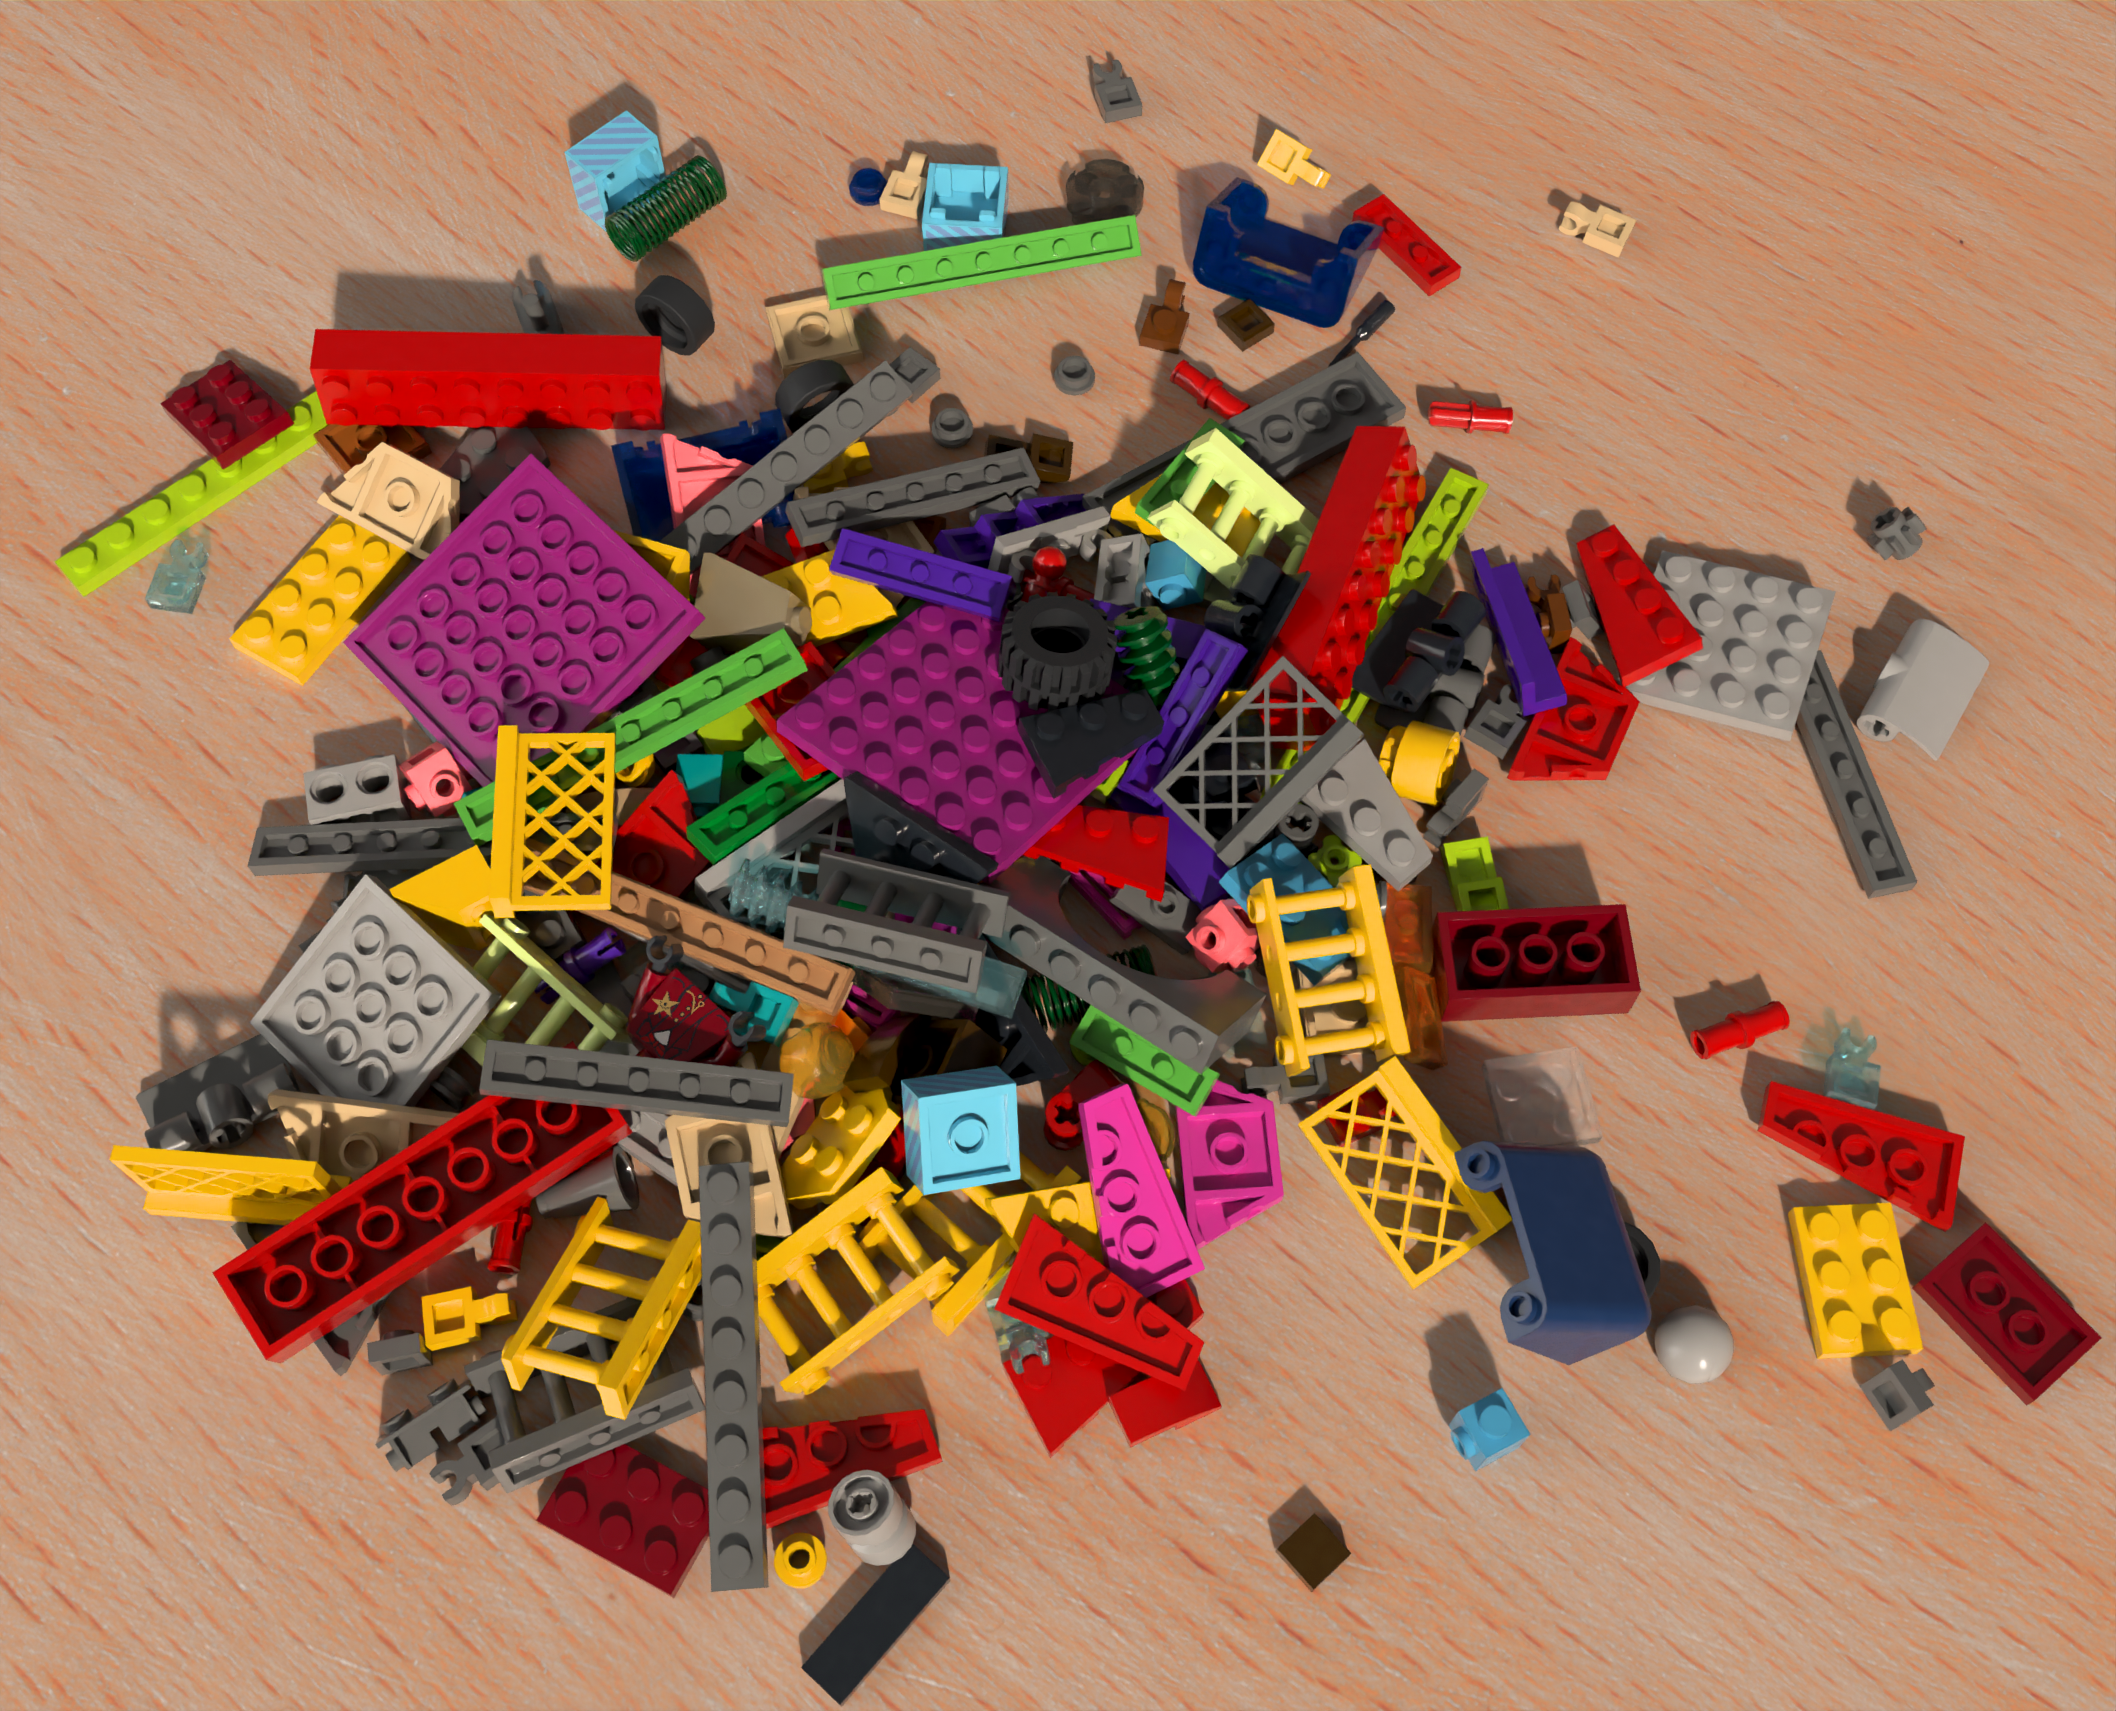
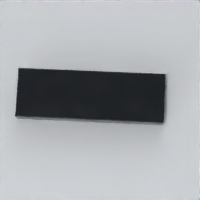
M912 1543L911 1548L904 1556L893 1562L802 1665V1670L842 1707L951 1581L950 1577Z

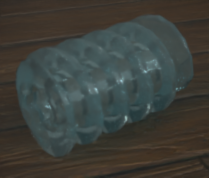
M745 858L728 898V901H730V917L738 918L748 909V924L754 926L766 916V932L773 933L783 923L784 938L787 905L792 897L798 896L817 901L820 895L816 893V887L807 897H804L803 881L798 880L789 890L785 889L786 874L782 872L772 883L768 882V866L765 865L752 875L750 874V859Z

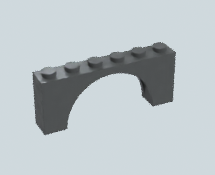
M1024 856L1010 865L990 885L985 882L979 884L1010 892L1002 938L982 933L986 939L1200 1074L1207 1070L1250 1031L1267 995L1227 969L1216 976L1205 979L1177 980L1137 971L1102 954L1075 932L1061 911L1059 902L1071 873L1043 856L1037 859Z

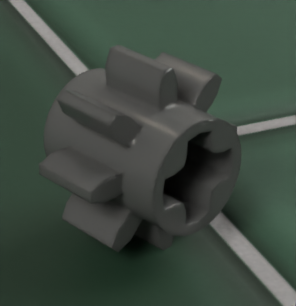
M1890 507L1881 511L1872 520L1870 527L1874 533L1867 537V541L1884 560H1887L1891 555L1897 560H1903L1919 550L1923 542L1919 534L1924 532L1927 527L1917 514L1913 513L1910 507H1906L1902 512L1897 507Z

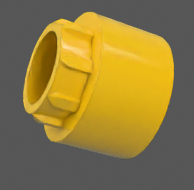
M1415 720L1408 727L1399 725L1393 727L1383 744L1379 764L1397 795L1431 806H1440L1443 802L1441 800L1442 796L1451 784L1460 748V734L1457 731Z

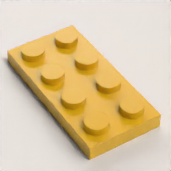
M339 515L229 639L237 650L303 686L411 562L410 556L406 550Z

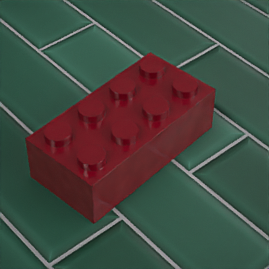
M1626 904L1437 912L1429 934L1440 1022L1629 1013L1641 992Z

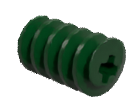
M1155 606L1133 608L1110 620L1113 622L1115 630H1124L1116 635L1117 646H1129L1118 654L1119 661L1122 663H1133L1124 668L1122 674L1126 679L1135 680L1127 686L1129 692L1146 689L1155 706H1162L1181 674L1180 666L1175 661L1176 650L1171 645L1172 634L1166 628L1168 626V618L1160 608Z

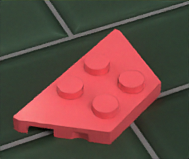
M662 434L660 441L674 529L753 467V465L737 459H726L718 452L703 446L701 448L677 440V436L672 434ZM760 519L747 529L744 534L766 546L762 519ZM739 537L716 555L726 560ZM701 567L690 575L689 594L693 598H696Z

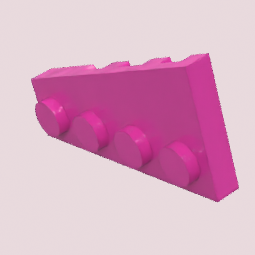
M1121 1083L1078 1103L1104 1266L1146 1298L1204 1270L1205 1267L1128 1083Z

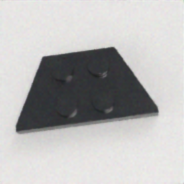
M856 771L845 777L844 787L856 856L973 884H978L997 870L999 863L860 772Z
M957 928L956 934L959 935L962 928ZM981 934L979 940L987 941L983 934ZM987 942L982 980L977 993L951 988V993L948 995L946 1017L948 1019L971 1020L1008 1049L1000 1069L1016 1083V1086L1044 1079L1049 1080L1067 1074L1069 1071L1068 1066L1042 1028L1038 1017L1032 1012L1015 986L1014 980L1007 973Z

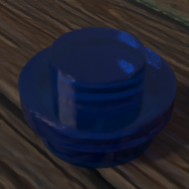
M861 169L854 174L850 182V196L853 201L863 206L880 204L879 199L887 181L876 169Z

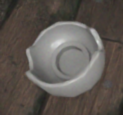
M1699 1305L1676 1308L1667 1313L1655 1333L1654 1343L1658 1361L1672 1377L1686 1383L1702 1384L1704 1382H1711L1718 1378L1731 1363L1734 1353L1733 1336L1728 1324L1713 1310Z

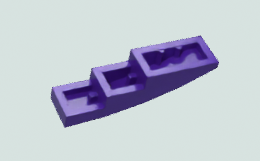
M1085 494L1022 499L1013 512L981 515L974 527L941 530L934 540V544L943 557L988 569L996 537L1085 512L1086 509L1082 506V497Z
M1117 787L1107 800L1114 809L1169 817L1165 876L1203 911L1207 907L1217 904L1220 900H1226L1231 897L1219 883L1230 868L1164 801L1159 810L1124 793Z

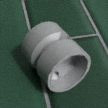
M871 1470L856 1471L843 1478L833 1489L828 1503L830 1520L855 1554L865 1563L875 1566L891 1564L902 1558L911 1548L916 1536V1521L911 1510L899 1496L891 1482L881 1473Z

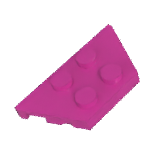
M1219 1080L1216 1081L1196 1117L1175 1105L1185 1218L1197 1250L1283 1200L1284 1196L1273 1101L1252 1093H1240L1234 1086Z

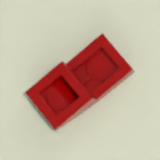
M1199 1360L1196 1362L1185 1391L1151 1377L1108 1396L1109 1405L1130 1448L1173 1427L1175 1430L1182 1428L1222 1408Z

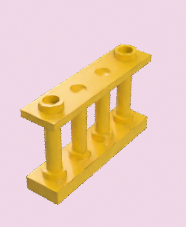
M1371 864L1354 866L1338 877L1339 883L1336 888L1275 896L1272 878L1262 879L1249 890L1247 913L1250 921L1256 923L1278 1036L1275 1039V1052L1278 1062L1281 1065H1285L1287 1077L1297 1075L1309 1069L1308 1056L1369 1047L1372 1051H1375L1376 1061L1382 1062L1388 1061L1394 1056L1399 1058L1411 1052ZM1338 906L1341 910H1345L1349 928L1346 934L1285 943L1279 915ZM1349 953L1352 957H1355L1358 976L1355 981L1294 990L1289 961ZM1358 999L1362 1004H1365L1368 1018L1366 1027L1304 1037L1299 1008Z
M1019 1151L1020 1178L1034 1190L1082 1182V1177L1068 1165L1057 1176L1053 1173L1047 1175ZM914 1185L894 1206L905 1223L908 1224L917 1216L968 1261L966 1267L969 1270L945 1293L932 1300V1304L935 1306L931 1310L933 1324L948 1337L1011 1270L1017 1253L1008 1241L1010 1237L1002 1225L1000 1231L1003 1234L991 1247L987 1244L980 1246L930 1202L937 1193L923 1195ZM986 1185L960 1189L1001 1225L996 1215L990 1214L985 1206L986 1198L998 1197ZM878 1218L872 1219L861 1231L859 1236L861 1241L858 1243L868 1259L872 1262L882 1251L913 1280L918 1277Z
M883 1167L877 1169L757 1261L759 1317L795 1369L793 1373L779 1382L786 1392L799 1394L803 1391L805 1395H808L822 1387L831 1378L828 1371L926 1297L931 1301L945 1293L954 1284L951 1277L961 1270L956 1262L945 1256L934 1264L894 1207L896 1204L894 1197L904 1189L893 1173ZM869 1216L871 1219L878 1218L918 1276L895 1295H893L854 1238L856 1234L854 1227ZM828 1247L831 1250L837 1249L877 1307L854 1326H852L813 1268L816 1264L814 1258ZM787 1278L791 1281L797 1280L836 1338V1340L814 1357H811L772 1299L775 1296L773 1289Z
M597 1197L587 1215H582L578 1220L574 1237L516 1334H512L505 1342L501 1359L511 1388L522 1391L534 1368L596 1384L606 1415L625 1420L702 1278L700 1222L688 1219L679 1237L668 1241L614 1227L607 1199ZM605 1246L665 1261L657 1277H652L649 1281L594 1267ZM583 1285L643 1301L634 1318H629L627 1321L570 1307ZM559 1326L620 1342L611 1360H606L603 1364L547 1349Z

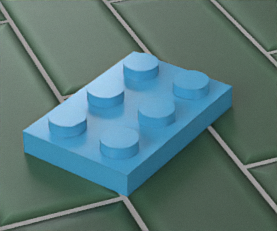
M1283 833L1230 869L1219 881L1221 886L1246 913L1247 897L1250 895L1249 890L1262 879L1272 878L1275 896L1334 888ZM1339 906L1279 915L1285 943L1346 934L1347 929H1349L1345 910H1341ZM1349 953L1292 962L1315 986L1352 956Z

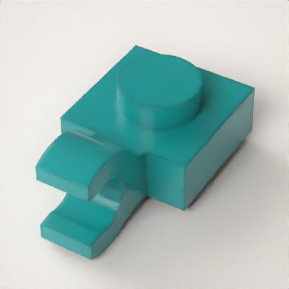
M751 981L746 994L715 982L708 997L720 1009L732 1014L740 1011L754 1012L755 1016L749 1021L747 1026L748 1031L754 1025H764L766 1036L762 1040L778 1047L799 1005L796 999Z

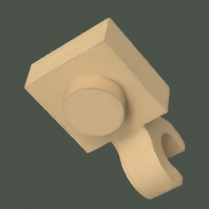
M913 151L904 172L892 171L879 199L881 210L914 219L919 218L925 201L928 168L925 167L928 160L927 154Z
M1570 202L1564 213L1565 217L1559 230L1570 236L1584 233L1585 236L1582 243L1619 258L1637 220L1602 205L1599 206L1597 212H1593L1580 203Z

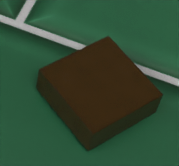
M1249 298L1219 316L1217 326L1243 352L1273 334L1275 323Z
M1315 1513L1275 1551L1311 1592L1351 1555V1552Z

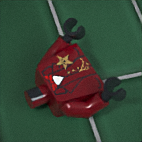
M654 936L649 940L646 947V954L651 963L646 965L628 1017L629 1025L627 1032L633 1045L639 1051L635 1056L735 1067L739 1062L738 1060L748 1050L747 1042H759L765 1038V1026L754 1025L748 1031L747 1026L749 1021L754 1018V1012L740 1011L735 1013L730 1019L677 968L670 972L667 968L668 964L681 960L684 954L681 944H672L667 956H665L663 945L667 940V936Z

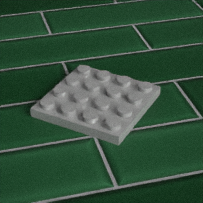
M1662 550L1654 576L1702 637L1703 649L1626 686V688L1642 704L1790 741L1836 591ZM1618 675L1616 683L1622 686Z
M365 874L249 1023L321 1095L414 1107L429 1089L430 1083L437 1079L502 995L408 906L394 899L390 890L377 877Z

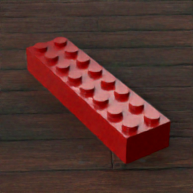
M315 329L310 372L326 424L342 426L382 425L386 427L396 425L470 428L510 427L520 429L528 426L529 428L665 430L667 387L661 336Z
M1356 426L1298 570V573L1308 570L1311 576L1259 668L1252 687L1284 656L1339 710L1342 707L1343 701L1350 697L1352 677L1357 665H1361L1363 662L1366 640L1369 632L1373 631L1377 625L1378 608L1382 598L1387 597L1389 593L1390 576L1394 566L1398 565L1401 561L1402 544L1406 534L1410 533L1413 529L1418 502L1424 499L1426 493V480L1419 473L1416 463V448L1410 444L1406 427ZM1285 670L1270 684V703H1297V682ZM1303 689V702H1317ZM1264 691L1254 700L1255 703H1264ZM1297 708L1270 709L1271 736H1298ZM1303 708L1304 736L1324 735L1336 722L1324 708ZM1258 709L1264 723V709ZM1298 741L1272 742L1274 748L1298 750ZM1304 741V751H1308L1317 741Z
M573 1041L563 1047L578 1049ZM488 1095L212 1273L265 1360L281 1364L633 1132L618 1109Z

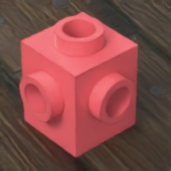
M438 741L398 765L410 785L404 788V791L418 811L426 808L434 817H438L441 814L444 817H448L457 813L453 803L459 801L464 792L473 790L468 783L473 776L454 757L452 758L447 748Z
M1234 899L1220 900L1217 904L1203 910L1196 918L1197 925L1185 936L1195 949L1194 953L1197 960L1204 967L1210 969L1212 973L1222 972L1226 969L1229 971L1233 970V972L1245 969L1255 960L1256 954L1254 952L1260 947L1256 923L1250 921L1248 914Z

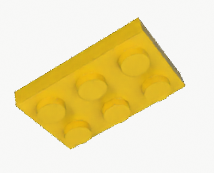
M1891 1202L1793 1207L1788 1212V1218L1817 1359L1917 1354L1923 1350Z

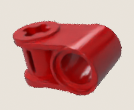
M1097 1059L1089 1063L1071 1083L1047 1103L1043 1131L1045 1139L1055 1149L1062 1151L1073 1150L1084 1142L1078 1103L1123 1083L1104 1063ZM1059 1118L1063 1121L1061 1125L1057 1123ZM1070 1119H1073V1120L1075 1121V1123H1074V1125H1072V1124H1071L1070 1122H1068V1121H1069Z

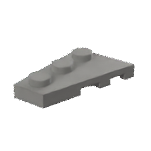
M1365 739L1349 751L1300 801L1303 805L1311 808L1319 820L1366 863L1371 864V867L1398 892L1431 863L1433 855Z

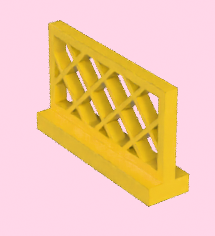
M518 725L498 726L489 900L495 918H515V911L611 910L616 763L615 733H519ZM530 748H551L560 757L541 772L530 762ZM586 748H605V759L591 771L575 759ZM569 764L583 778L568 791L564 792L550 778ZM529 772L535 777V778H534L533 780H531L530 782H529ZM602 774H604V783L598 779ZM544 785L558 799L539 814L528 804V797ZM592 785L604 795L603 802L588 814L573 799L588 786ZM567 806L582 820L566 834L562 835L548 821ZM527 815L533 819L528 825ZM602 815H603V826L597 822V820H598ZM542 827L556 842L537 857L526 847V840ZM588 827H591L602 837V844L590 855L586 856L571 842ZM565 848L580 863L561 879L546 864ZM525 857L531 862L526 868ZM602 858L600 869L595 863ZM539 870L555 884L543 896H523L524 883ZM589 870L601 881V895H579L570 885Z
M1396 1056L1381 1065L1370 1076L1298 1124L1303 1135L1412 1290L1513 1221L1493 1191L1487 1193L1477 1192L1464 1184L1454 1155L1455 1152L1462 1149ZM1373 1086L1377 1087L1387 1101L1384 1120L1356 1115L1358 1097ZM1352 1101L1350 1114L1338 1112V1110ZM1392 1110L1402 1124L1390 1121ZM1328 1117L1349 1121L1344 1148L1324 1144L1313 1127ZM1354 1122L1383 1128L1379 1154L1350 1149ZM1389 1129L1409 1132L1416 1142L1413 1161L1384 1155ZM1421 1150L1431 1164L1419 1162ZM1331 1153L1343 1155L1341 1168ZM1348 1156L1377 1161L1373 1189L1352 1185L1345 1175ZM1383 1163L1412 1168L1407 1195L1378 1190ZM1418 1169L1438 1173L1445 1183L1442 1202L1413 1196ZM1450 1191L1460 1205L1448 1203ZM1359 1193L1371 1195L1369 1208ZM1377 1197L1406 1202L1402 1230L1380 1225L1374 1216ZM1412 1204L1441 1209L1436 1237L1408 1231ZM1447 1210L1467 1214L1479 1232L1464 1242L1443 1238ZM1387 1234L1400 1237L1398 1249ZM1406 1238L1435 1243L1432 1264L1417 1275H1415L1403 1258ZM1441 1245L1455 1247L1440 1258Z
M113 1145L109 1159L147 1191L143 1209L150 1215L287 1225L354 1182L351 1176L329 1175L317 1161Z

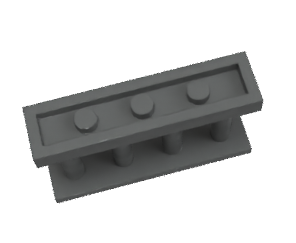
M823 848L820 852L816 894L820 896L817 901L798 896L792 897L787 905L783 948L976 994L982 980L987 941L979 940L982 933L1002 938L1010 892ZM840 900L865 905L867 908L864 912L840 907L837 904ZM887 911L915 918L912 923H907L884 916ZM934 922L962 928L958 935L932 929Z
M627 1297L625 1300L593 1313L627 1321L629 1318H634L643 1301ZM559 1326L547 1349L580 1358L591 1354L593 1361L603 1364L604 1361L611 1360L613 1353L610 1345L618 1341ZM665 1346L652 1369L655 1380L643 1386L625 1420L606 1415L603 1403L576 1414L565 1376L534 1368L529 1379L542 1374L555 1422L550 1426L526 1435L515 1394L502 1363L503 1350L489 1352L479 1360L464 1366L465 1373L480 1398L483 1399L492 1395L505 1443L488 1451L487 1455L491 1469L506 1493L522 1488L705 1410L701 1394L689 1368L674 1372Z

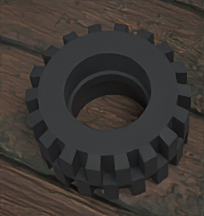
M1047 592L1045 597H1041L1039 594L1029 596L1028 603L1019 601L1014 605V611L1007 613L1002 626L998 675L1002 677V685L1005 690L1013 691L1012 698L1019 703L1023 701L1028 702V708L1036 711L1039 708H1044L1048 712L1094 701V699H1101L1105 694V689L1109 687L1117 645L1116 628L1112 621H1107L1108 614L1102 608L1094 609L1093 602L1087 599L1083 601L1078 600L1076 595L1069 593L1066 596H1058L1057 592Z

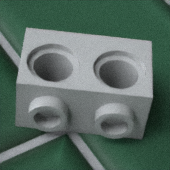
M1142 533L1101 540L1095 600L1129 608L1155 606V597L1145 584L1150 547Z
M395 754L388 756L374 755L366 758L364 761L345 765L331 764L323 766L316 771L303 773L310 824L412 820L410 800L404 791V788L408 786L407 779L398 767L400 763ZM382 786H387L382 791L375 792V790H377L378 788ZM341 795L337 800L329 802L333 797Z

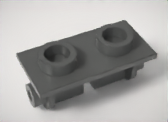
M454 1378L427 1395L431 1404L416 1414L412 1415L407 1408L381 1425L385 1434L378 1438L375 1445L379 1449L389 1442L393 1449L386 1453L385 1456L396 1472L403 1467L407 1470L411 1469L415 1464L440 1448L430 1432L439 1426L448 1442L481 1422L480 1416L488 1411L477 1394L470 1399L465 1395L464 1392L471 1388L472 1383L469 1379L460 1385L456 1383Z

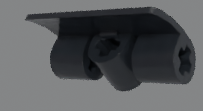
M1250 554L1229 589L1230 594L1233 596L1232 600H1216L1207 608L1204 618L1205 629L1235 641L1248 650L1225 691L1239 692L1249 688L1309 580L1311 573L1308 570L1298 574H1286L1270 560Z
M1415 589L1410 590L1366 649L1361 665H1357L1352 677V689L1390 708L1405 713L1416 712L1442 675L1452 676L1459 670L1464 659L1465 643L1486 615L1483 603L1468 592L1456 591L1451 595L1446 604L1442 605Z

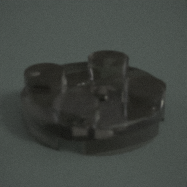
M1111 159L1093 160L1085 163V169L1079 171L1076 175V170L1070 174L1066 182V206L1072 215V222L1075 225L1132 215L1137 217L1140 214L1144 203V184L1140 176L1138 175V178H1136L1135 175L1131 174L1129 166L1123 162ZM1102 191H1108L1110 195L1108 198L1099 196Z

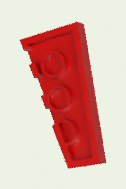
M1615 524L1576 543L1577 554L1590 592L1593 595L1601 625L1604 627L1608 645L1615 660L1623 688L1703 649L1702 637Z
M1077 805L1023 855L1033 859L1044 856L1056 860L1061 864L1060 868L1077 874L1082 869L1106 877V884L1124 889L1126 884L1147 891V898L1162 902L1165 886L1169 817Z

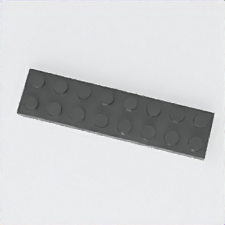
M1356 352L1220 425L1245 440L1241 451L1280 485L1347 449L1356 426H1390L1404 418L1406 406L1365 359ZM1190 440L1082 497V506L1086 511L1103 506L1111 515V510L1115 503L1164 473ZM1110 518L1106 531L1113 538L1141 533ZM1142 533L1149 547L1151 544L1160 542Z

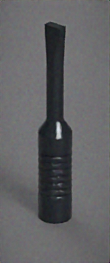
M1384 300L1356 328L1355 336L1336 355L1328 367L1343 360L1361 341L1368 340L1395 312L1394 305L1390 301Z

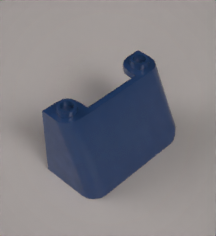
M1499 1141L1476 1142L1454 1153L1460 1176L1464 1184L1477 1192L1487 1193L1503 1187L1530 1277L1509 1288L1502 1298L1500 1314L1508 1343L1566 1365H1571L1635 1339L1645 1332L1652 1316L1651 1304L1606 1166L1599 1155L1585 1147L1574 1145Z

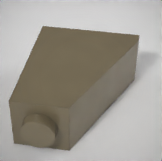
M703 553L694 607L706 619L689 635L691 638L708 650L721 646L724 652L741 651L784 628L796 648L806 643L807 634L812 626L811 608L791 591L713 553Z

